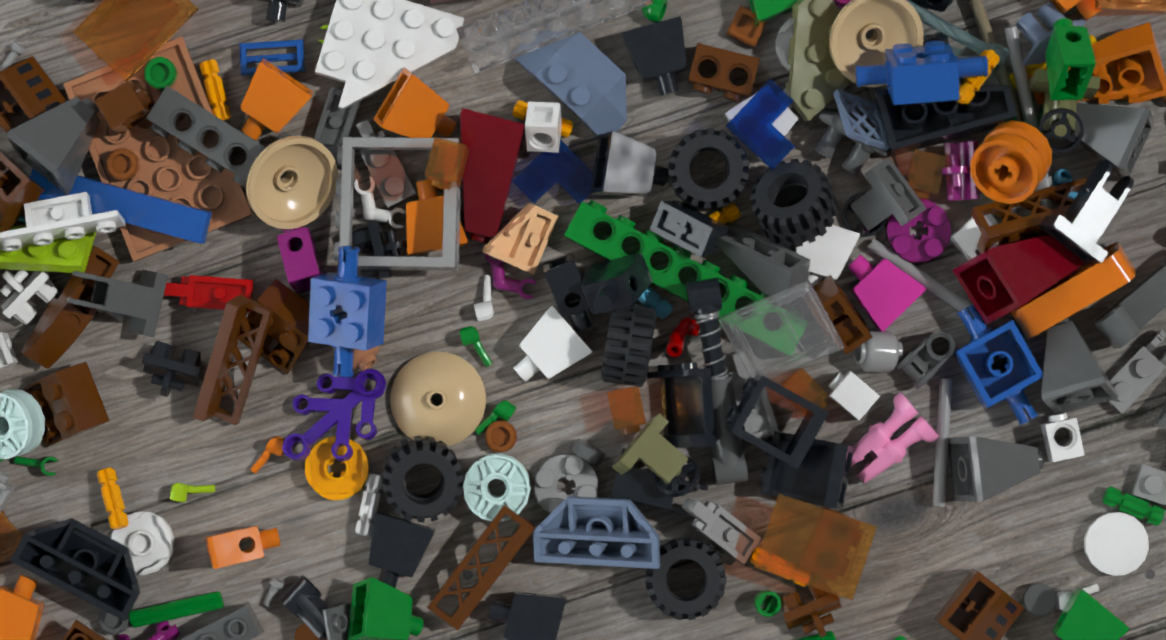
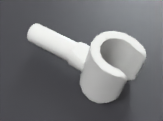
M484 275V302L474 304L478 321L490 319L494 315L491 301V275Z
M1094 584L1083 588V590L1088 594L1099 591V586ZM1074 591L1058 592L1056 594V608L1064 610Z

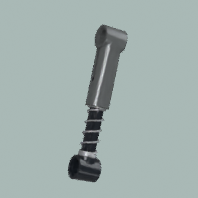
M718 277L686 282L690 314H694V318L697 321L695 323L699 324L700 336L697 338H701L702 350L700 352L703 353L704 357L702 367L711 368L716 446H711L716 485L748 481L742 440L726 429L728 425L725 422L726 417L733 405L737 406L733 377L732 374L726 373L728 368L724 366L723 360L726 354L722 352L721 347L724 340L720 338L719 330L722 326L718 324L717 319L720 316L719 311L723 309Z

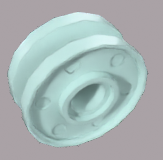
M8 389L0 392V459H10L33 451L41 443L45 432V418L41 406L32 395L20 389Z
M502 453L485 455L475 461L466 473L463 484L464 498L471 511L481 519L492 521L504 504L519 514L527 504L530 495L531 484L529 474L524 465L513 456ZM491 480H502L506 485V492L501 496L491 494L488 489V484ZM505 514L501 521H506L511 518Z

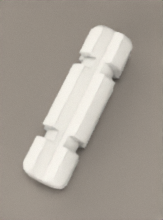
M369 473L365 482L367 489L363 491L358 515L361 518L357 520L355 530L357 534L363 536L372 535L373 519L378 511L381 496L379 489L383 487L381 475Z

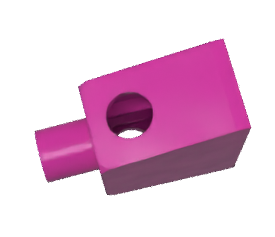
M860 254L847 267L860 280L850 290L876 329L884 332L926 290L922 284L885 258L873 267Z

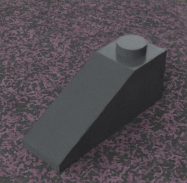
M733 222L727 225L729 227L727 234L723 237L719 236L715 240V243L761 292L787 305L806 292L810 259L779 244H775L771 240Z

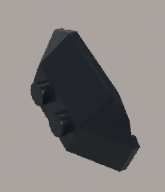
M74 518L25 532L11 559V562L123 621H126L141 593L129 547Z

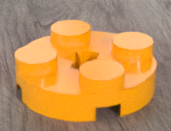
M336 436L327 437L318 442L306 458L305 476L310 486L322 497L330 500L347 499L363 488L369 474V460L362 446L349 439L353 455L348 461L341 462V464L345 463L346 471H342L340 477L332 476L334 472L329 473L328 466L334 464V459H336L331 451L333 444L336 442ZM341 446L337 452L338 456L345 455L347 447Z

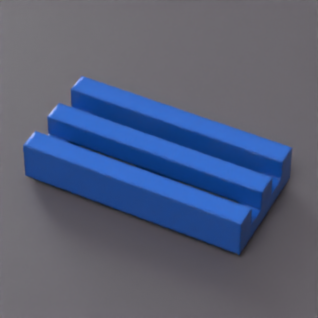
M303 39L239 43L241 76H254L257 68H247V63H260L263 58L269 62L297 60L298 65L276 67L285 73L306 72ZM297 48V53L247 56L246 52L248 50Z

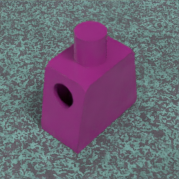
M308 227L283 229L284 234L278 235L277 241L288 283L297 294L310 291L311 278L324 274L314 237Z

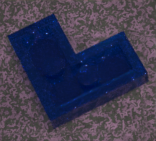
M770 79L725 126L771 170L795 147L772 125L792 104L793 100Z
M560 139L559 153L541 152L512 182L533 204L537 203L558 183L580 205L590 195L593 172Z

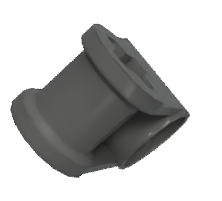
M933 332L917 347L910 350L897 363L896 368L898 370L902 369L915 382L914 387L919 389L953 355L955 341L948 333ZM937 337H943L948 342V349L942 355H936L931 349L932 341ZM912 362L921 370V374L912 366Z

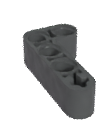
M1166 262L1093 323L1114 349L1121 348L1134 339L1142 331L1141 327L1166 307Z

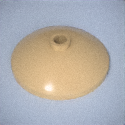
M852 0L837 15L831 29L830 53L833 62L846 78L856 83V66L883 65L885 63V49H893L894 45L901 43L911 44L912 47L923 46L924 32L922 21L915 8L906 0ZM873 29L872 37L866 39V32ZM886 84L864 85V86H866V87H881V86H886Z
M290 136L275 141L259 154L249 171L246 193L251 209L263 222L279 229H294L311 223L327 209L335 195L336 180L338 178L336 161L323 144L310 137ZM287 171L286 176L280 179L281 175Z
M429 352L410 360L399 371L392 385L390 404L397 425L410 439L414 440V436H421V439L427 440V436L434 437L436 442L441 440L447 446H451L470 436L481 422L486 407V392L480 375L465 359L447 352ZM435 393H439L443 397V402L439 406H435L431 402V397Z

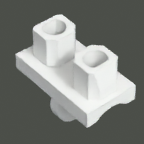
M19 270L15 275L6 271L2 276L8 283L0 291L6 297L14 289L16 291L1 305L2 313L9 319L13 316L27 325L37 314V310L27 302L32 295L36 293L47 303L58 293V289L49 279L48 272L34 271L21 283L29 275L27 271Z

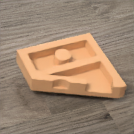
M528 203L483 248L482 252L534 275L559 216Z

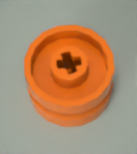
M1013 120L1000 123L988 133L984 141L975 150L970 161L971 176L978 189L990 199L1006 204L1022 202L1033 194L1039 183L1046 176L1052 164V150L1047 138L1037 128L1028 123Z

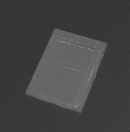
M809 280L718 319L743 367H745L749 377L753 378L756 372L768 379L774 378L842 350L845 347Z

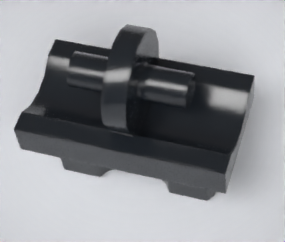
M377 220L367 222L368 226L352 232L355 247L373 246L375 256L387 257L386 252H390L391 257H401L399 249L407 247L406 240L397 242L395 230L385 232L388 244L384 245L380 225ZM361 270L362 277L375 278L380 276L382 280L392 277L390 270Z
M156 341L150 354L144 353L142 364H144L143 372L153 375L151 384L162 386L161 396L164 397L169 396L171 389L182 392L184 383L199 387L202 379L200 352L184 349L181 362L170 360L173 350L171 345Z

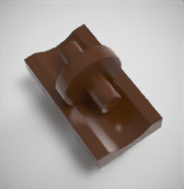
M825 580L814 583L809 587L814 601L805 605L802 604L797 592L782 597L785 611L783 616L788 629L791 630L802 625L805 634L817 630L820 637L827 635L824 626L835 622L830 612L842 608L837 592H832Z

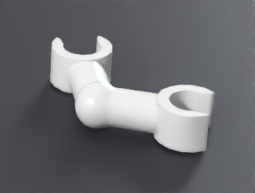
M370 176L371 187L367 191L359 188L356 179L354 187L361 196L364 218L369 221L377 220L389 223L397 230L403 229V225H397L393 222V216L397 213L406 214V211L401 208H396L392 211L376 208L373 196L375 190L373 178Z

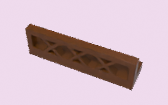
M1087 178L1034 191L1032 195L1022 202L1013 204L992 202L973 207L971 215L981 232L977 244L980 254L992 247L1049 235L1039 225L1045 216H1064L1074 199L1068 197V194L1081 190ZM1050 199L1060 203V206L1051 210L1039 205L1041 200ZM1021 206L1032 212L1030 216L1021 217L1012 213L1011 210L1014 207ZM993 214L1003 218L1002 223L989 226L984 215Z
M238 295L227 302L193 414L194 418L205 422L210 417L215 416L233 425L240 423L274 309L242 295ZM248 309L263 315L259 327L251 329L246 319ZM247 337L253 349L251 355L243 358L237 345L240 339ZM238 365L244 379L241 384L234 386L229 376L230 368ZM229 393L235 404L233 413L219 408L222 396Z
M504 504L428 604L427 608L453 628L459 630L533 532L535 524L528 518L521 517ZM506 514L519 525L511 536L499 537L498 523ZM495 529L496 538L487 539ZM506 541L505 544L501 547L500 542ZM496 542L498 553L492 561L480 563L478 552L483 544ZM475 555L476 563L468 564ZM481 567H486L483 573H481ZM477 568L478 579L474 585L461 588L459 580L461 572L466 569ZM456 580L457 589L449 590ZM468 592L462 599V593ZM458 594L459 604L451 615L437 606L444 595Z

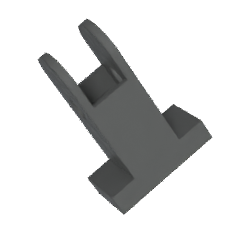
M142 269L138 285L73 271L74 276L95 280L91 302L67 298L68 303L132 316L128 332L150 337L155 336L168 278L167 274Z

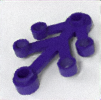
M366 369L360 372L356 378L334 377L329 373H324L318 377L317 387L324 394H332L337 389L352 391L344 399L309 398L304 394L296 396L292 405L294 410L300 415H308L312 411L328 413L303 435L291 434L287 436L282 445L284 454L293 461L306 459L311 450L310 446L337 423L336 442L332 446V455L339 461H348L353 455V449L349 444L352 410L360 402H362L361 421L356 425V433L363 440L373 439L377 434V427L373 423L375 400L380 398L386 390L385 377L375 369ZM327 379H332V385L324 389L323 382ZM375 381V388L370 391L367 390V383ZM307 400L308 406L300 410L299 403ZM365 425H371L370 433L363 435L362 428ZM298 444H302V452L299 454H295V446ZM341 446H346L347 452L345 455L338 456V449Z

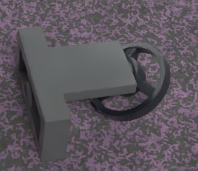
M888 157L864 174L873 188L868 192L857 193L847 200L843 208V221L848 230L857 232L851 228L846 217L847 209L854 212L856 220L863 224L864 233H860V236L868 237L881 231L886 224L887 217L891 214L903 226L927 208ZM858 196H861L859 199H857L855 202L849 205L853 199H855ZM882 222L881 226L877 230L871 233L869 232L872 228H874L876 225Z

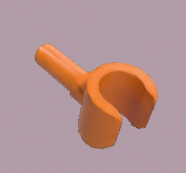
M274 436L269 440L265 451L250 470L256 474L271 457L272 453L282 457L284 454L282 445L285 439L280 436Z

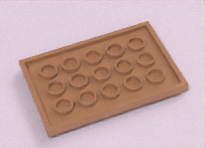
M182 36L63 83L69 100L74 97L79 98L81 101L88 98L97 106L95 100L129 81L136 86L141 85L142 88H145L155 105L163 90L155 89L147 83L144 77V69L151 59L165 57L174 63L178 72L177 80L170 88L212 113V108ZM101 111L97 113L100 123L90 144L89 151L102 182L210 211L212 215L208 233L253 215L243 187L232 180L235 174L230 170L224 168L222 172L217 171L205 163L208 158L206 155L198 150L195 155H192L178 146L181 140L170 134L166 139L150 129L153 122L148 119L120 134L110 128ZM190 115L180 116L176 123L177 129L181 132L187 131L192 125V119ZM209 132L205 135L203 142L206 148L212 149L218 145L219 135L217 132ZM118 148H126L133 151L140 162L139 171L136 176L127 181L113 178L106 168L108 155ZM125 223L126 226L120 227L133 262L189 241Z

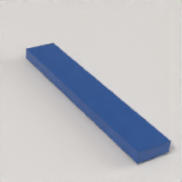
M32 168L31 177L45 189L39 199L46 200L67 196ZM80 175L76 177L73 188L68 194L87 192L90 196L92 214L117 210L125 219V223L205 244L212 215L210 211Z

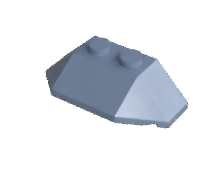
M580 31L533 34L512 56L514 60L598 138L599 134L611 131L617 132L627 121L626 74Z
M568 496L533 531L534 562L660 568L659 535L630 499Z

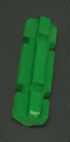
M1109 486L1104 492L1102 502L1114 508L1116 505L1118 510L1141 520L1144 517L1146 522L1158 526L1164 518L1165 510L1153 504L1151 507L1149 502L1129 493L1120 494L1121 490Z

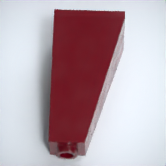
M462 108L460 117L465 231L471 233L470 240L488 244L490 239H493L500 231L525 136V124Z
M1045 235L992 247L959 265L952 271L985 324H988L1021 307L1085 264V262L1051 235Z

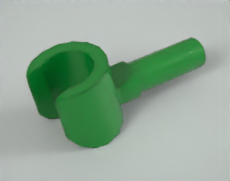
M473 326L460 329L463 346L474 344L475 350L484 365L488 367L493 364L483 348L478 330Z
M507 400L501 401L489 417L475 429L476 433L480 435L498 417L507 422L515 412L516 407Z
M16 456L14 463L38 468L45 475L53 476L57 472L47 471L44 464L48 460L59 462V460L54 456L45 457L43 460Z

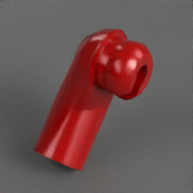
M691 317L683 318L671 333L667 345V353L670 356L678 357L682 354L686 335L698 336L699 324L695 323L697 322L696 320L690 319Z

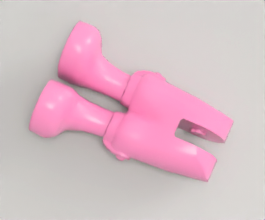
M901 392L893 398L895 408L892 415L884 423L878 422L870 425L868 432L854 445L855 449L851 467L865 459L864 456L868 453L874 458L871 463L868 462L863 470L856 475L863 484L875 478L893 464L901 463L906 456V449L912 444L923 440L932 443L940 437L930 424L920 416L901 436L893 440L890 439L896 430L919 414Z

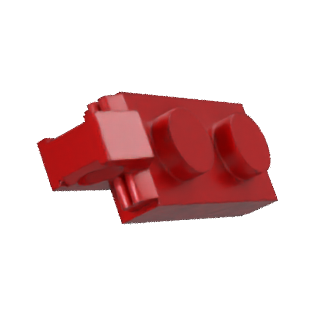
M197 275L182 276L181 284L166 283L164 296L180 297L179 305H186V307L225 310L227 302L238 295L252 300L254 280Z

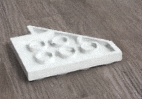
M336 0L315 74L345 83L338 109L344 110L393 84L403 68L413 73L455 51L464 18L407 0Z

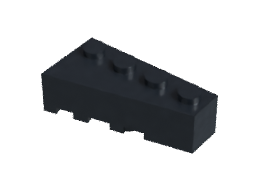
M1009 85L981 86L978 92L974 91L975 96L968 104H960L957 100L894 105L888 90L875 89V100L890 144L891 157L992 130L1000 123L1016 121L1017 113Z

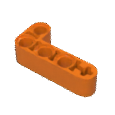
M1114 242L1103 248L1108 254L1102 263L1082 266L1021 307L1010 312L1027 339L1040 334L1124 286L1136 276L1135 268L1119 242Z

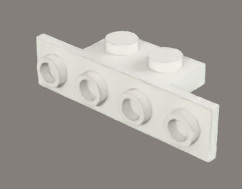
M87 192L25 203L26 228L0 232V250L17 251L23 245L33 243L40 246L53 243L54 239L60 238L80 239L86 233L96 231L102 234L116 231L117 227L126 226L125 219L117 210L92 215L90 196Z

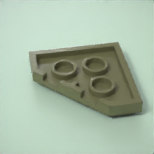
M798 0L793 5L792 19H794L793 38H790L788 64H791L789 83H786L785 97L804 121H810L835 98L833 92L836 89L843 90L852 82L837 69L830 53V33L833 23L840 13L833 0Z

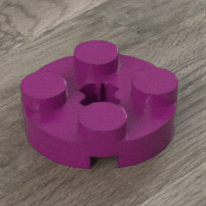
M926 199L920 200L927 209L905 225L901 226L893 214L889 216L886 225V238L893 251L912 263L927 262L939 256L947 247L951 236V225L945 210ZM917 222L923 223V228H927V235H922L921 240L914 239L915 234L910 235V227H915Z

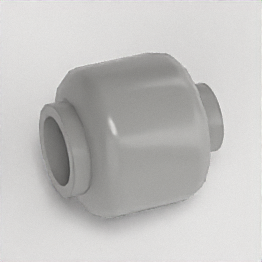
M870 331L872 338L853 350L855 363L860 365L861 369L866 372H890L894 370L897 362L901 361L903 357L902 343L898 342L896 336L890 331Z

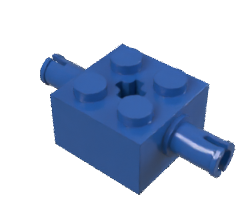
M929 41L925 43V46L912 47L911 44L901 43L894 45L893 49H885V63L883 65L856 66L857 87L886 84L894 105L959 100V78L987 77L988 61L986 55L982 57L957 58L950 45L945 44L943 41Z
M352 246L338 247V273L327 272L311 278L308 342L327 344L334 347V369L332 374L339 376L340 373V377H351L354 375V349L367 351L384 344L387 280L358 276L360 248L353 247L352 249Z
M973 304L966 307L967 309L959 311L957 314L962 319L972 338L969 339V343L956 349L953 355L982 407L989 408L1001 400H1007L1019 421V425L1028 422V419L1037 417L1038 414L1033 409L1024 390L1026 386L1043 378V373L1014 321H1006L992 329V327H987ZM994 356L996 359H1004L1005 363L1001 365V372L998 369L993 370L991 367L994 363Z

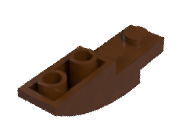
M93 245L85 273L111 278L120 261ZM72 274L58 299H51L21 351L22 355L49 369L70 348L98 309L68 303L67 298L91 302L95 280Z

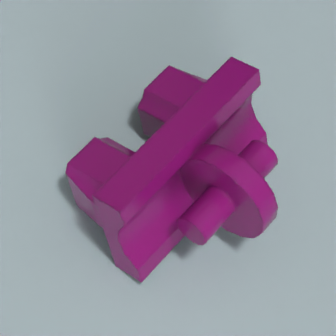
M978 141L945 143L946 167L942 168V175H946L948 201L981 199L982 192L975 185L970 169V161L975 150L978 148Z

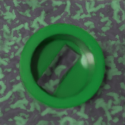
M645 0L642 4L643 15L651 22H661L667 9L668 0Z
M763 590L755 596L754 607L761 615L771 617L779 612L781 599L775 592ZM767 595H770L765 605L763 606V609H761L760 606L762 605L764 599Z

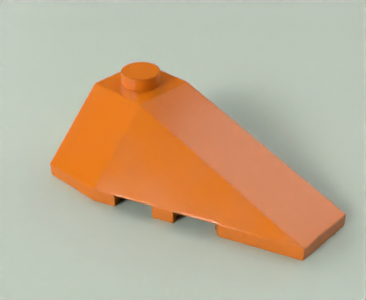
M1150 22L1119 31L1092 45L1096 60L1092 76L1100 77V88L1092 99L1083 98V100H1077V103L1090 100H1098V104H1109V100H1128V103H1141L1166 95V74ZM1033 92L1037 104L1042 105L1044 103V93Z

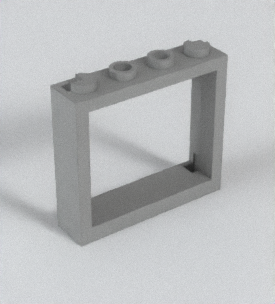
M343 137V146H338L337 163L342 165V178H337L336 195L341 197V210H336L335 227L340 229V242H335L334 244L335 261H339L338 247L352 246L355 149L445 150L442 257L358 256V270L459 271L462 143L459 138Z

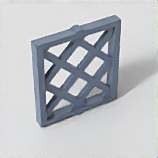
M836 89L833 94L846 137L883 150L889 149L890 144L877 103ZM846 100L853 102V104L850 105ZM855 106L864 114L863 116L854 109ZM849 112L858 119L857 122L848 114ZM866 118H868L875 125L874 128H872L870 124L865 120ZM862 123L870 132L866 133L859 125Z

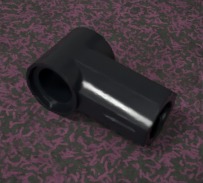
M302 575L279 599L296 617L301 618L320 640H324L327 638L323 610L330 607L321 598L322 594L316 586Z

